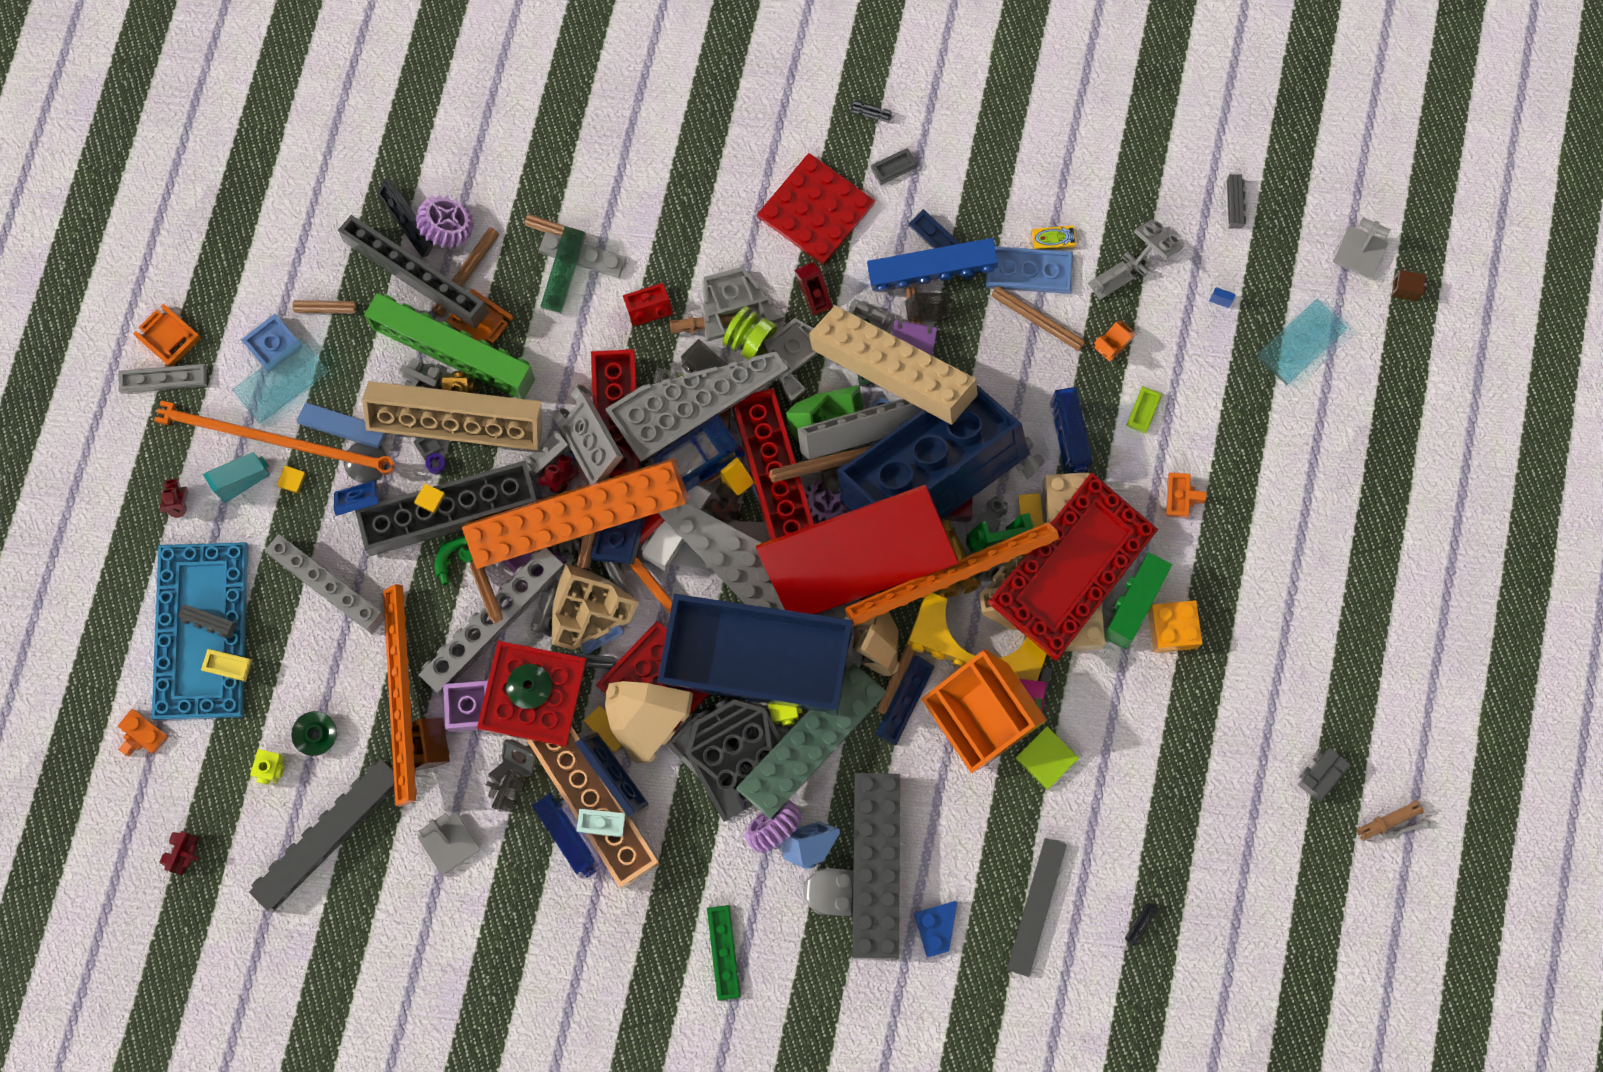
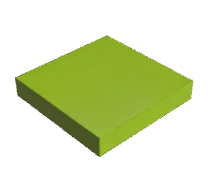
M1047 726L1015 759L1048 790L1079 757Z

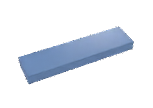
M306 402L297 418V423L377 449L380 448L386 435L383 432L366 431L365 421Z

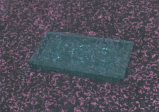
M1316 299L1256 356L1287 386L1347 330V327Z
M301 337L233 388L232 391L260 424L329 371Z

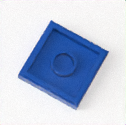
M376 480L334 492L333 509L336 516L379 504V486Z

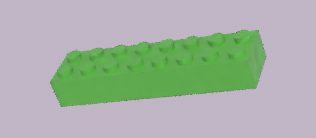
M376 293L364 314L372 330L458 371H466V374H473V378L517 399H525L535 381L528 361L519 357L515 359L510 356V353L501 348L496 350L482 339L477 341L463 330L458 332L444 321L439 323L425 312L420 314L406 303L401 305L387 294L382 296Z

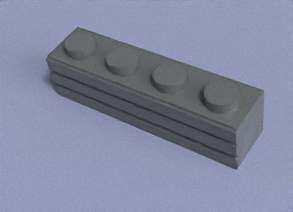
M1229 174L1227 178L1229 228H1242L1246 224V216H1244L1246 204L1243 203V199H1245V191H1243L1245 180L1242 179V174Z
M183 604L178 614L182 623L187 625L189 623L194 624L193 626L198 629L205 628L207 632L214 634V632L218 633V636L225 639L226 637L232 638L237 628V625L232 621Z

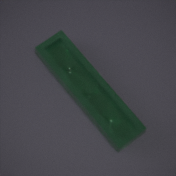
M567 226L564 227L540 305L542 309L562 314L586 232Z

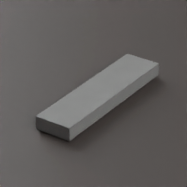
M205 364L118 371L120 393L207 387V366Z

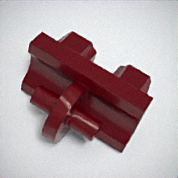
M561 454L557 458V464L549 465L545 468V474L539 478L538 485H546L550 487L552 492L562 493L567 489V483L578 474L579 468L572 465L571 457Z
M177 478L166 480L164 483L165 489L161 492L160 512L165 513L167 511L171 517L180 518L187 510L185 504L188 495L187 486L181 487Z
M184 831L180 833L173 832L170 836L169 844L174 845L171 854L167 852L162 854L159 861L160 864L165 866L164 870L183 876L185 869L189 868L192 860L198 862L200 858L194 856L199 837Z

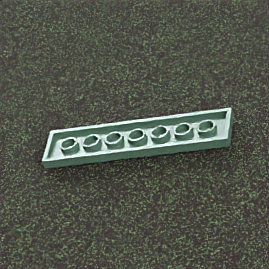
M853 663L845 672L838 716L809 710L738 785L736 790L771 820L882 700L886 690Z

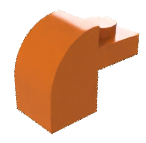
M1120 320L1115 322L1105 335L1100 336L1094 342V348L1110 362L1137 334Z

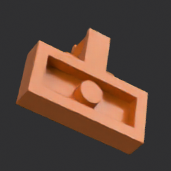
M1168 473L1166 517L1188 518L1189 507H1194V503H1205L1206 492L1195 491V487L1190 486L1191 474Z
M131 709L118 724V727L126 733L123 737L125 741L118 750L128 757L135 749L140 750L142 747L154 754L168 738L164 732L134 709Z

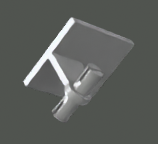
M1363 217L1359 226L1370 231L1366 233L1353 226H1349L1333 263L1372 280L1389 243L1373 236V234L1376 232L1387 238L1391 229L1379 225L1380 222L1378 221L1372 222Z
M1151 219L1134 231L1148 246L1137 259L1128 251L1122 256V259L1130 263L1133 270L1138 271L1145 277L1150 270L1141 264V261L1152 249L1166 260L1180 251L1183 246L1175 236L1170 235L1164 230L1161 223Z
M445 812L439 818L431 819L428 825L418 830L421 835L418 837L419 841L442 876L481 850L457 812L451 816H448Z

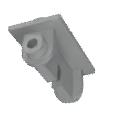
M1122 261L1088 282V285L1098 299L1101 300L1135 278L1130 272L1133 270L1130 263L1125 264Z
M855 298L851 301L848 311L863 320L869 319L872 325L884 331H887L894 315Z
M546 589L545 592H542L538 607L544 609V611H536L531 623L532 631L542 632L550 637L552 632V609L556 594L555 589Z

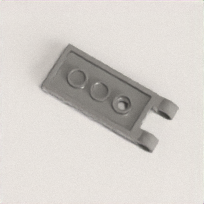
M577 384L571 392V396L577 402V405L571 412L560 407L553 415V419L558 424L589 483L593 484L606 480L623 456L591 401L590 390L582 384Z

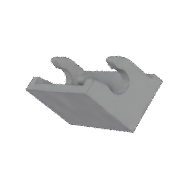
M559 430L552 432L553 435L538 448V451L535 450L530 456L524 458L534 473L541 477L545 474L547 466L555 465L557 458L561 454L566 455L571 450L565 437Z

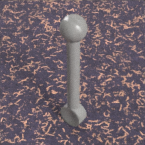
M1425 819L1422 823L1394 831L1389 829L1385 833V837L1391 839L1397 834L1422 827L1429 828L1431 822Z

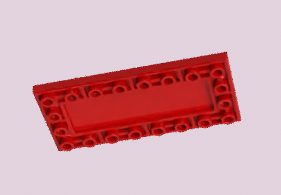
M1092 472L1050 523L1058 531L1059 539L1025 554L987 602L1055 661L1060 658L1159 530Z
M926 484L756 545L757 553L784 610L808 614H817L959 564Z

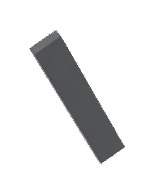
M1044 838L1007 971L1026 977L1030 976L1066 850V844Z

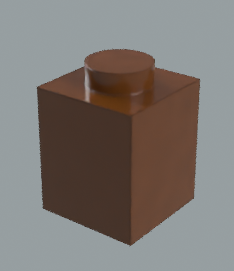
M1400 269L1394 277L1391 297L1417 302L1426 293V275Z

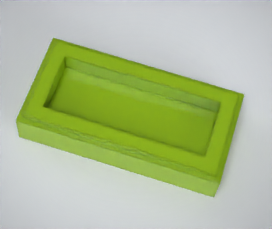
M1142 386L1126 426L1146 434L1162 394Z

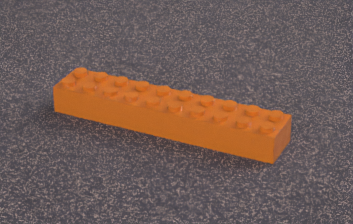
M672 458L467 523L462 527L475 567L479 569L684 505L689 501V497L676 459Z

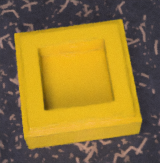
M284 466L277 482V487L299 494L306 473Z
M424 483L414 503L435 514L445 493Z

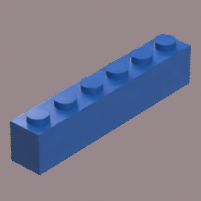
M994 238L869 260L867 261L872 291L885 292L889 288L896 286L897 288H907L912 283L923 285L930 283L934 279L946 281L956 275L968 277L973 275V272L978 271L989 273L994 271V268H998Z

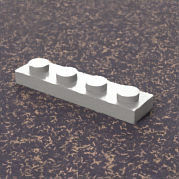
M545 232L539 248V253L618 279L626 261L624 256L549 232Z

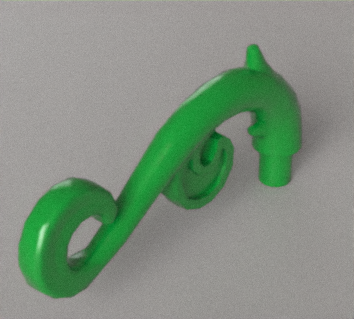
M465 535L452 539L448 543L442 540L434 564L436 576L440 578L442 586H447L451 583L448 577V566L451 563L450 560L448 561L449 556L457 548L468 546ZM463 547L460 548V559L466 563L474 562L470 550L466 551Z

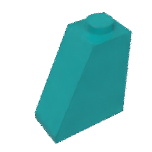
M252 452L202 475L213 492L224 503H227L270 474L266 469L269 465L264 457H258Z

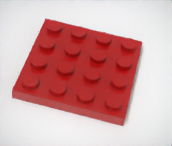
M808 153L758 212L757 218L824 266L873 207L875 200Z
M656 621L596 684V687L606 695L609 683L626 681L664 686L658 683L657 680L667 629ZM687 691L693 693L690 715L710 694ZM680 721L677 724V726L674 728L675 731L680 727L683 721Z
M498 641L477 729L567 748L587 659ZM525 664H535L542 667L549 674L552 682V691L548 700L543 705L534 709H523L516 706L509 699L506 691L509 675L514 669ZM527 681L524 684V688L530 689L532 687V682Z

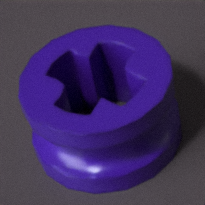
M433 453L426 458L425 464L430 473L438 475L445 471L446 461L442 455ZM439 459V463L441 466L439 468H432L433 465L431 462L433 460L437 462Z

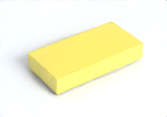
M207 649L201 671L246 682L252 660Z

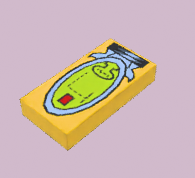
M1074 225L1031 230L1033 249L1055 250L1076 247Z

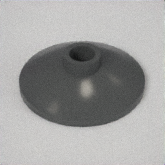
M358 442L347 450L375 458L387 456L381 446L377 449ZM344 461L345 471L357 482H370L377 480L383 475L378 469Z

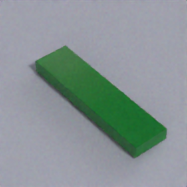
M730 905L707 908L717 1000L741 998Z

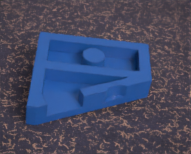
M956 901L913 913L927 958L949 952L957 907Z

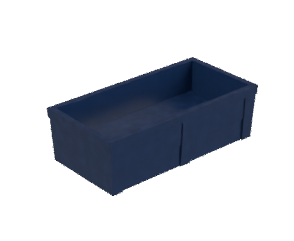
M977 385L978 395L952 425L922 410L910 420L904 421L896 430L850 463L844 464L837 469L841 493L840 502L849 511H853L926 484L942 520L1031 455L1030 449L1027 448L1022 423Z
M674 594L657 682L668 688L744 699L752 703L763 702L815 710L838 716L853 621Z

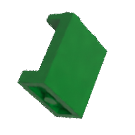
M1030 513L1021 514L1005 527L1006 531L990 533L986 521L978 524L966 535V545L970 549L971 554L1033 529L1034 526Z

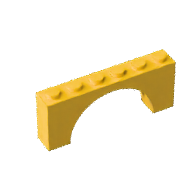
M930 593L927 597H923L907 644L911 645V649L920 653L927 651L932 653L931 656L942 661L948 659L953 661L952 664L961 668L974 658L975 655L961 648L949 632L945 616L948 599ZM1026 637L1018 650L1007 656L1000 657V659L1010 665L1019 679L1038 681L1047 654Z

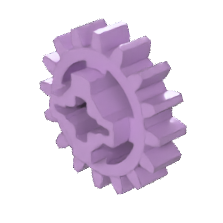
M824 478L823 483H820L817 479L814 486L809 484L808 491H805V496L812 519H817L816 524L848 512V509L840 502V486H835V480L830 484L827 478Z

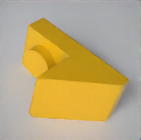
M735 458L720 471L721 484L726 490L731 488L738 496L754 483L738 458Z

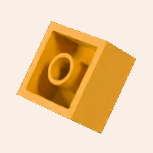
M1196 600L1151 605L1148 616L1154 653L1198 649L1202 645Z

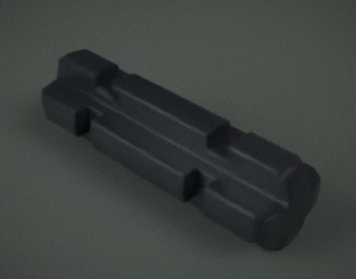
M854 100L851 107L853 113L859 114L861 112L864 116L877 120L881 118V121L889 122L892 116L891 110L885 108L881 110V107L868 103L862 104L861 101Z
M1151 903L1144 905L1143 913L1138 915L1131 927L1132 931H1128L1125 936V940L1129 944L1137 945L1141 939L1139 936L1144 934L1152 921L1150 918L1154 917L1158 909Z

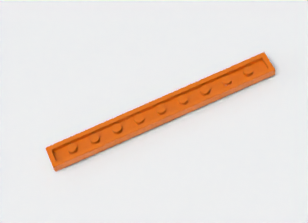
M1047 522L958 560L959 564L910 580L845 608L846 614L853 621L854 626L863 624L871 618L884 615L890 610L905 606L918 598L927 597L930 593L948 588L951 584L958 581L966 580L977 573L988 571L991 567L1009 562L1011 559L1022 554H1028L1038 547L1049 545L1059 539L1058 531Z
M394 584L383 590L395 805L405 806L416 801L417 789L415 787L413 724L411 721L409 660L407 657L406 616L404 611L405 596L403 594V585Z

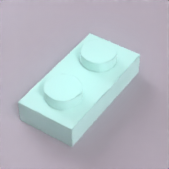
M579 809L576 832L623 837L626 814Z

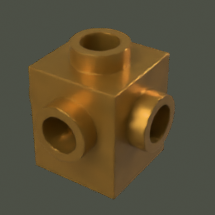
M454 371L453 374H447L442 377V390L476 393L477 385L476 381H473V374H466V371Z

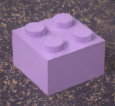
M488 681L443 684L445 729L449 733L478 731L477 725Z

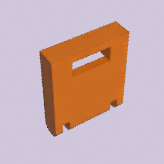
M471 288L469 292L484 301L489 314L476 329L453 314L450 315L446 322L458 332L463 330L469 333L473 339L477 341L482 339L493 345L508 326L504 318L511 322L513 316Z
M162 304L160 307L167 314L164 316L156 310L139 326V329L145 335L142 337L137 331L133 335L167 366L171 367L201 337L165 304ZM186 338L187 341L172 355L170 352Z

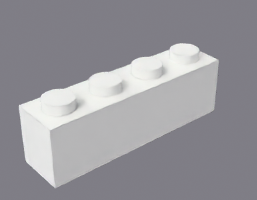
M687 481L685 484L689 497L687 503L704 511L711 500V493L695 483ZM664 521L654 531L652 538L646 539L641 548L643 559L666 571L683 545L684 540Z

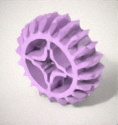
M439 194L436 198L431 196L429 200L425 199L418 208L416 215L417 229L420 230V235L426 236V241H433V246L440 244L441 248L445 247V245L449 249L453 246L458 248L461 244L467 242L472 234L474 227L473 215L469 214V208H463L464 202L459 204L456 198L451 200L448 195L443 198Z
M790 800L785 803L771 820L761 812L756 815L757 817L751 821V824L747 826L745 831V839L748 845L757 853H766L774 847H778L779 844L796 831V827L799 826L802 819V813L796 804Z

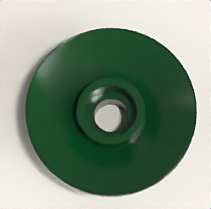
M525 664L514 669L509 675L506 691L509 699L516 706L523 709H534L543 705L548 700L552 691V682L549 674L542 667L535 664ZM527 681L532 682L530 689L524 688V684Z
M307 712L301 715L294 723L291 732L292 742L296 749L305 755H322L330 750L335 743L337 737L336 725L332 718L323 712ZM315 731H319V737L313 739L312 734Z

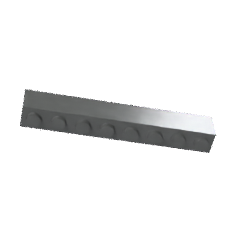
M350 215L338 229L344 243L474 329L489 314L484 301L353 215Z
M382 759L374 761L367 768L368 772L363 778H357L351 784L352 789L346 795L344 793L341 794L334 802L336 805L330 811H324L318 817L319 822L313 828L311 826L307 828L301 835L303 838L297 844H291L285 851L286 855L280 861H274L268 868L269 872L252 883V889L249 893L268 912L273 913L395 790L394 771Z

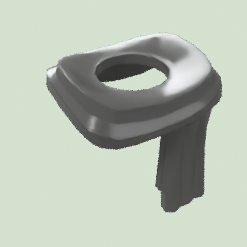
M506 739L503 742L502 748L503 762L492 770L488 777L497 782L503 779L510 770L523 777H529L534 771L535 753L516 740ZM513 750L524 753L526 762L521 763L517 761L513 755Z

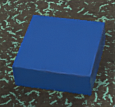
M1215 287L1209 302L1230 308L1236 294Z

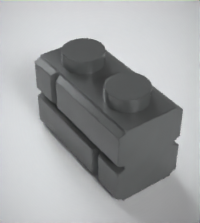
M1331 748L1325 751L1320 750L1312 759L1315 762L1311 768L1307 766L1299 775L1301 780L1298 786L1317 801L1324 800L1351 766Z

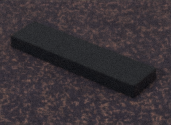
M390 178L384 179L377 194L422 258L427 257L433 248V241H426V236L420 235V230L417 229L415 213Z

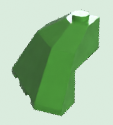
M860 385L816 394L795 403L786 412V421L789 424L791 434L799 442L798 428L863 410L864 404ZM852 448L842 450V452L852 450Z

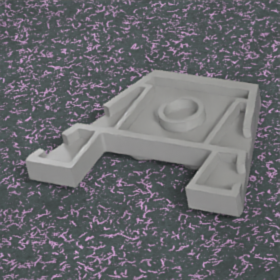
M744 267L703 278L706 342L724 337L725 330L719 316L738 312L744 306L749 308L757 306L762 319L767 318L773 323L783 321V313L773 306L772 300L762 293L759 289L760 286Z
M796 318L763 342L766 354L776 351L788 368V372L778 377V380L790 403L805 393L806 390L793 376V373L819 354L812 350L809 333L814 328Z

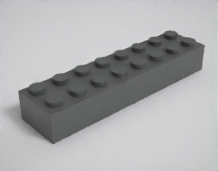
M526 460L434 486V488L445 493L435 514L414 503L420 491L381 501L379 504L355 510L365 551L370 556H374L460 531L467 523L538 500Z
M855 773L852 959L898 960L900 774Z

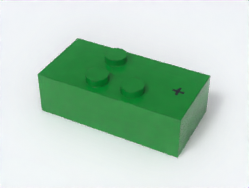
M1148 552L1135 575L1129 577L1125 585L1127 588L1125 594L1119 596L1112 608V611L1115 613L1104 632L1106 640L1125 650L1134 640L1173 564Z

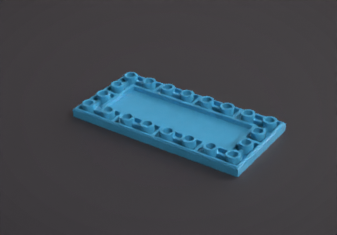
M247 542L158 545L152 720L243 717L244 681L203 672L201 668L207 649L245 658L248 572ZM183 604L234 622L237 628L232 638L226 637L225 639L218 636V633L214 632V634L207 632L205 628L198 629L193 626L194 624L189 623L187 625L182 623L178 614Z

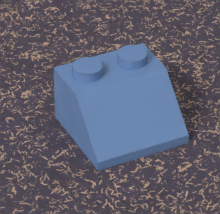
M820 821L796 828V831L781 843L783 859L791 862L793 865L801 866L803 869L815 867L816 863L825 860L840 834L839 828Z

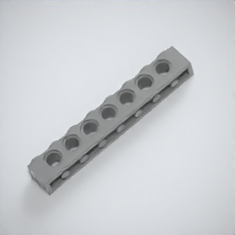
M547 548L536 550L531 555V561L527 565H521L515 572L516 576L511 581L507 580L499 589L500 592L495 596L503 619L498 621V623L488 625V613L485 607L479 613H474L468 620L469 624L464 629L460 628L452 636L453 640L448 645L444 644L436 653L437 656L432 661H427L421 667L419 676L442 696L444 694L443 684L455 683L542 592L553 583L563 572L564 564ZM543 567L544 571L541 576L536 577L533 575L535 568ZM521 583H528V588L525 592H518V586ZM508 598L512 599V605L504 609L502 607L503 601ZM476 630H480V638L472 641L471 634ZM464 646L465 653L460 657H456V649ZM448 662V671L440 673L441 664Z

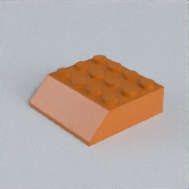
M986 649L921 698L971 773L988 765L1047 721L1010 665Z

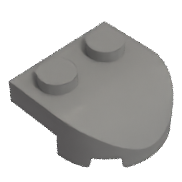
M833 868L817 870L805 881L803 888L804 900L813 909L814 913L819 915L851 916L853 870Z

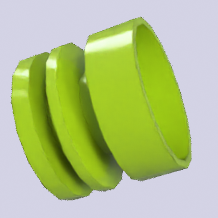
M744 306L730 322L723 338V345L726 347L732 345L734 352H737L744 346L741 353L742 357L750 360L752 357L764 355L763 342L776 333L778 325L767 318H763L757 324L759 313L753 312L751 314V308Z

